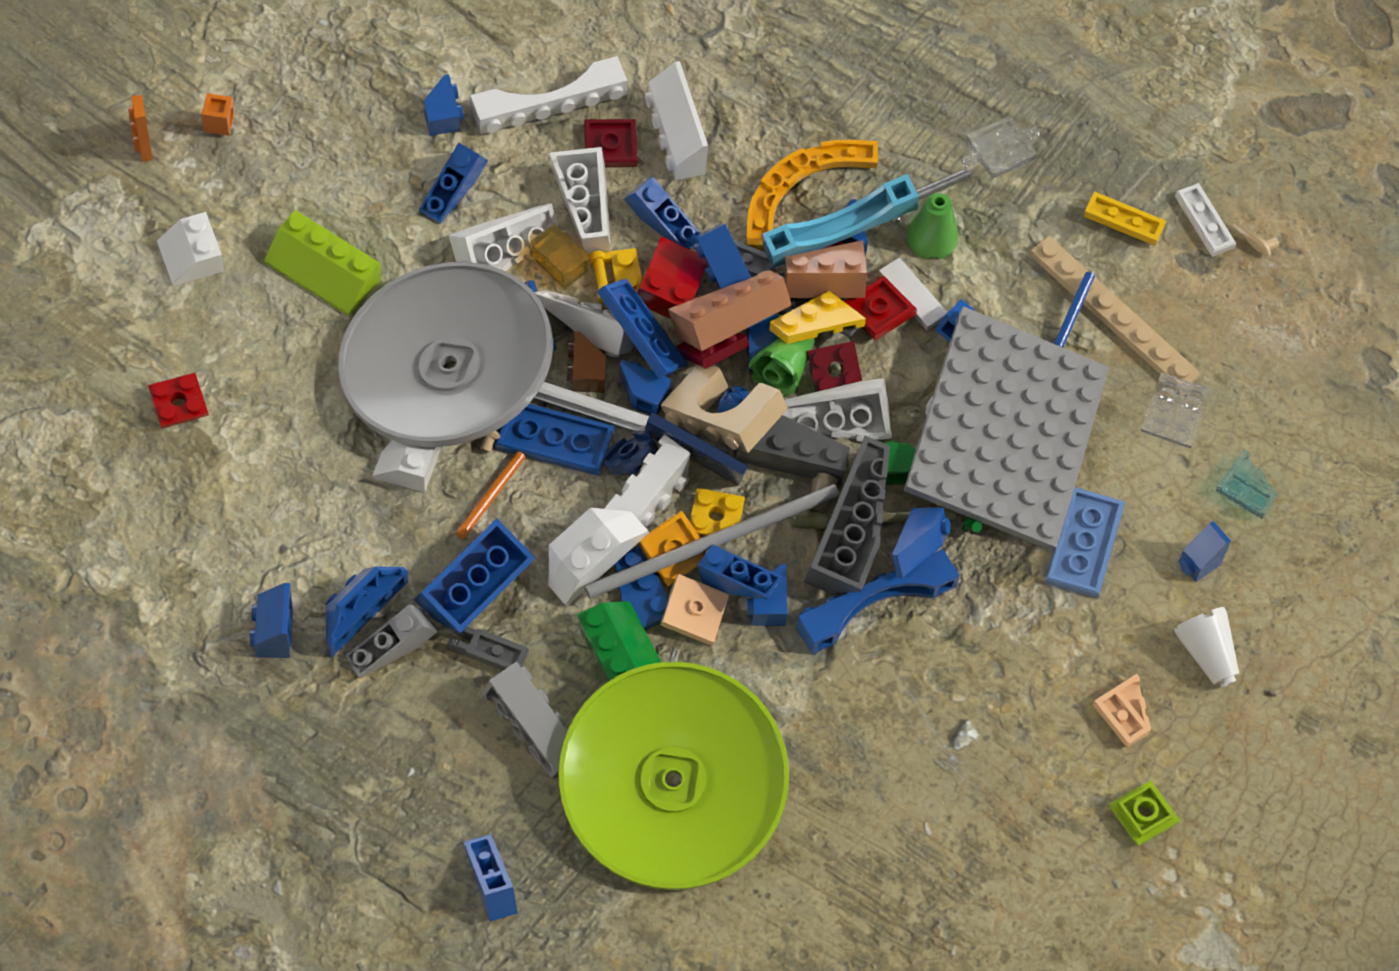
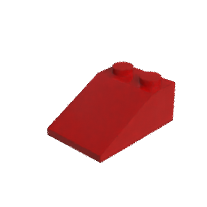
M661 236L637 293L649 310L671 319L668 311L669 308L693 300L707 264L704 258L700 259L696 252Z

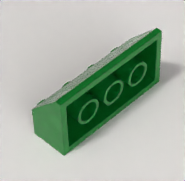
M630 601L602 602L577 614L580 628L608 682L634 668L661 662Z

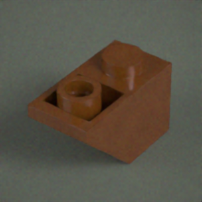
M575 332L574 342H569L568 358H573V365H568L567 381H572V391L604 393L606 356L581 332Z

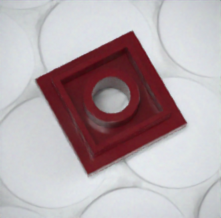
M854 341L807 351L815 392L862 381ZM832 362H837L841 367V372L837 377H832L828 372V367Z

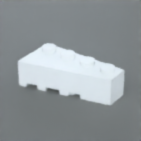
M665 434L659 440L660 449L655 455L649 453L643 460L644 464L640 469L639 475L635 476L632 474L626 481L622 489L623 495L616 494L604 509L631 511L647 528L654 520V514L659 509L664 510L669 505L672 499L671 496L677 490L680 492L684 489L689 481L690 453Z

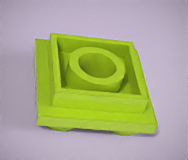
M1151 780L1109 804V808L1137 847L1180 823V819ZM1138 808H1149L1152 812V816H1142L1138 812Z

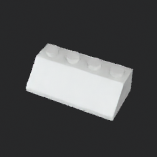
M678 61L649 81L648 93H645L646 105L648 108H652L653 111L652 123L654 129H659L660 132L658 136L661 150H666L667 153L665 157L667 169L673 172L675 180L704 175L708 144L681 63Z

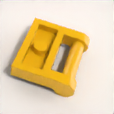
M636 248L609 252L596 250L589 254L590 263L594 265L598 290L608 285L604 264H611L614 281L627 279L637 292L642 276ZM597 293L598 302L604 303Z

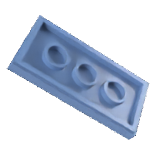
M1077 487L1074 488L1058 545L1053 553L1045 581L1046 584L1098 599L1125 501Z

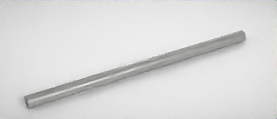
M832 484L584 586L586 595L589 599L708 551L712 544L718 547L839 497L838 489Z

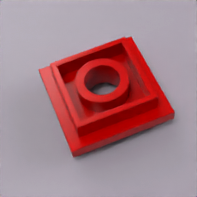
M195 372L148 385L161 429L209 416ZM175 399H184L186 401L181 406H174L172 404Z

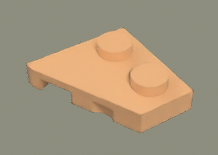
M1135 674L1099 697L1093 703L1095 709L1127 748L1147 736L1151 731L1149 718L1145 712L1146 704L1141 694L1140 677L1138 674Z

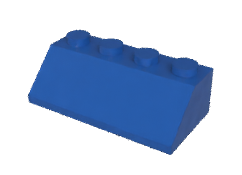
M496 518L413 600L433 620L460 634L535 557Z

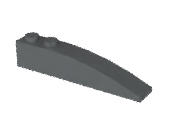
M864 436L804 579V583L827 593L861 592L880 546V529L883 520L882 510L886 491L885 481L890 451L889 445Z

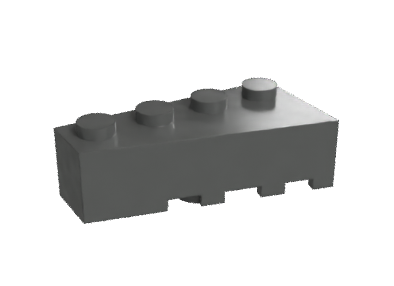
M782 415L749 453L737 449L736 459L742 463L810 479L816 478L818 473H826L835 477L838 480L837 485L841 486L850 447Z

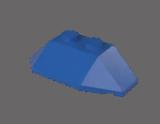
M378 566L363 569L358 575L354 574L348 579L345 588L339 594L335 593L328 599L325 606L327 652L331 658L408 583L407 569L404 567Z

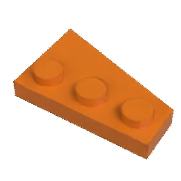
M142 94L131 96L133 107H128L135 152H141L142 162L151 161L153 159Z

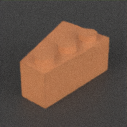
M863 240L786 256L784 281L790 298H816L828 291L838 298H865L867 269Z

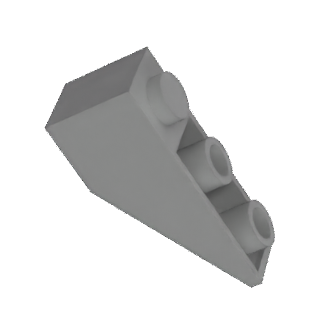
M409 604L345 656L358 677L362 678L417 649L437 633V630L424 610Z

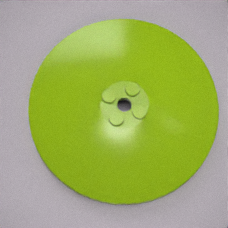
M660 662L644 665L620 674L604 684L584 703L573 719L563 742L559 762V789L563 809L570 827L581 845L598 863L613 874L640 886L660 890H688L704 887L719 882L745 867L760 853L774 834L785 808L789 786V763L786 747L781 732L765 705L746 686L721 671L685 662ZM670 773H677L681 776L682 782L677 787H671L665 781L666 776Z

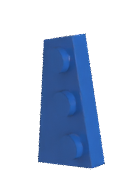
M638 545L629 550L615 563L616 573L647 561ZM655 572L619 587L621 601H630L644 630L661 624L669 596Z

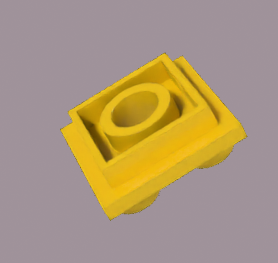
M697 488L690 523L700 536H708L740 523L745 497ZM720 513L724 518L720 521H714L709 515Z

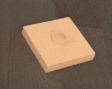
M678 574L675 577L660 625L711 646L715 641L729 594Z

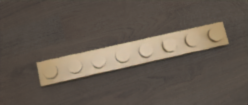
M1050 236L1031 250L1030 256L1075 297L1085 272L1089 271ZM1096 277L1094 278L1083 303L1085 307L1180 393L1199 378L1200 372Z

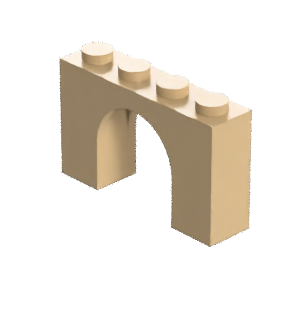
M697 365L661 404L666 415L665 419L674 425L686 429L694 435H702L713 442L718 441L728 445L731 449H739L747 453L785 413L788 407L779 389L759 383L735 408L722 413H708L709 408L728 388L721 369L713 365L707 369Z

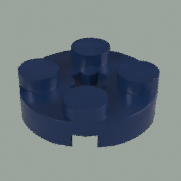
M638 431L632 433L635 438L627 441L624 437L607 451L605 455L607 462H604L611 474L620 475L626 473L627 476L634 475L640 471L641 464H643V460L649 453L653 455L657 453L659 449L649 432Z

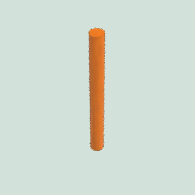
M519 451L515 453L456 531L457 537L462 540L466 538L526 457L523 453Z

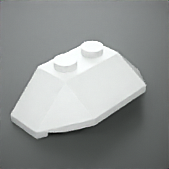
M599 508L588 509L549 544L548 586L568 606L585 591L584 586L595 582L641 541L649 531L631 511Z

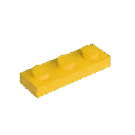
M1095 191L1083 215L1085 218L1156 246L1166 224V220Z

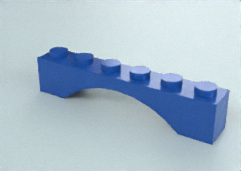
M941 549L931 554L903 578H897L896 571L889 574L882 573L876 576L872 582L864 585L861 592H848L840 597L837 595L832 596L823 605L816 608H806L798 616L796 628L813 655L836 644L849 621L871 604L898 596H922L933 599L956 588L960 575L944 549Z

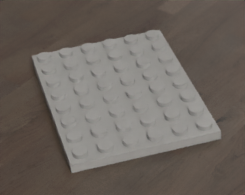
M963 306L957 318L903 491L1054 552L1058 545L1109 367Z

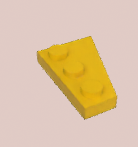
M828 291L771 321L769 330L785 343L790 344L816 338L818 333L831 330L834 334L843 332V327L854 325L855 328L864 327L866 318L832 292Z

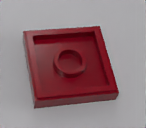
M584 119L585 149L602 147L605 168L637 167L636 119Z

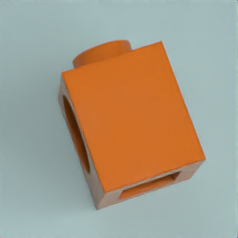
M207 93L201 113L203 131L229 136L235 115L233 97Z

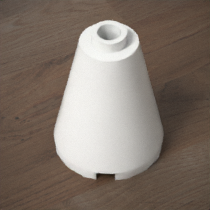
M1225 607L1211 610L1213 613L1211 616L1210 614L1204 615L1202 613L1181 623L1174 629V632L1213 685L1220 684L1221 688L1236 682L1235 676L1239 675V669L1227 611Z

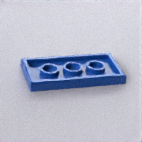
M627 279L605 285L597 291L659 379L678 372L688 365Z
M528 404L515 418L501 427L499 432L500 438L496 440L495 449L513 454L519 451L528 458L600 476L615 426Z

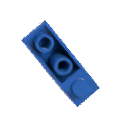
M458 142L420 206L419 211L442 223L475 184L488 160Z
M653 176L641 182L624 198L636 215L664 238L688 249L696 244L693 237L700 234V232Z
M713 544L698 563L702 583L730 595L768 600L783 579L782 576Z

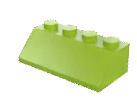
M294 210L279 227L264 259L265 264L349 317L381 281V263L297 210Z

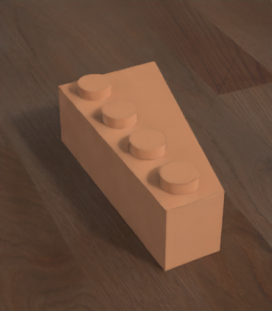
M764 271L752 278L669 308L668 311L676 336L703 351L792 304L784 277L772 271Z

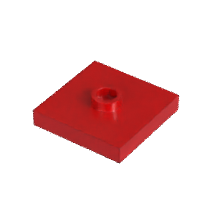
M884 275L866 286L865 298H848L843 301L866 318L865 326L862 328L874 341L917 314V308Z

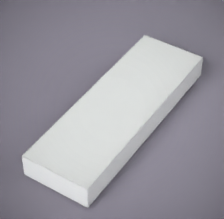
M1199 183L1176 191L1175 198L1212 257L1235 248L1236 242Z
M900 258L879 270L878 276L882 277L884 275L917 308V314L914 317L926 331L940 323L947 311Z

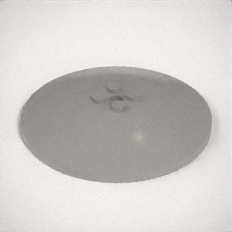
M448 262L426 266L402 275L386 284L373 294L357 311L344 334L340 346L338 364L340 382L353 411L368 427L378 434L396 442L412 446L443 447L457 445L494 432L515 418L528 406L543 385L549 371L553 353L552 330L546 311L539 298L524 282L514 275L489 265L471 262ZM450 362H456V365L453 368H444L446 364Z

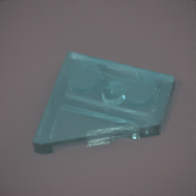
M1244 449L1219 483L1216 491L1260 519H1263L1276 501L1278 494L1266 482L1265 475L1260 468L1256 469L1249 459L1250 453Z

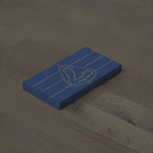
M651 413L647 420L644 431L649 432L652 438L659 441L665 434L690 453L691 460L739 486L748 468L747 465L655 413Z

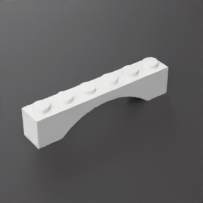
M618 56L593 62L589 69L576 81L552 92L537 95H520L492 89L470 95L471 112L480 134L494 133L506 127L520 126L532 120H542L558 113H568L573 109L594 106L599 102L610 99H619L627 95L628 80Z

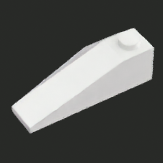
M884 378L855 382L785 400L788 409L783 414L784 416L821 434L831 435V437L852 438L860 442L863 441L864 436L875 440L892 438Z

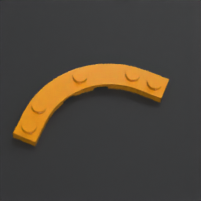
M832 140L820 142L819 146L806 150L801 148L776 163L761 179L760 185L751 198L747 216L746 245L760 251H765L762 234L773 230V220L780 201L788 190L803 178L830 168H877L878 141Z

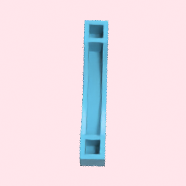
M908 174L884 183L863 199L835 213L811 221L785 224L763 233V248L774 269L785 264L786 256L825 248L917 210L919 196Z

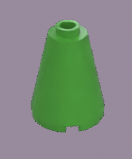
M935 193L930 195L908 225L906 233L907 243L916 255L929 260L930 257L943 259L952 254L957 246L958 230L952 201L945 194Z
M780 338L773 341L752 357L749 369L752 367L753 374L751 377L757 385L763 383L779 389L781 394H784L783 397L793 394L808 361L807 351L813 348L814 338L790 344L785 343Z

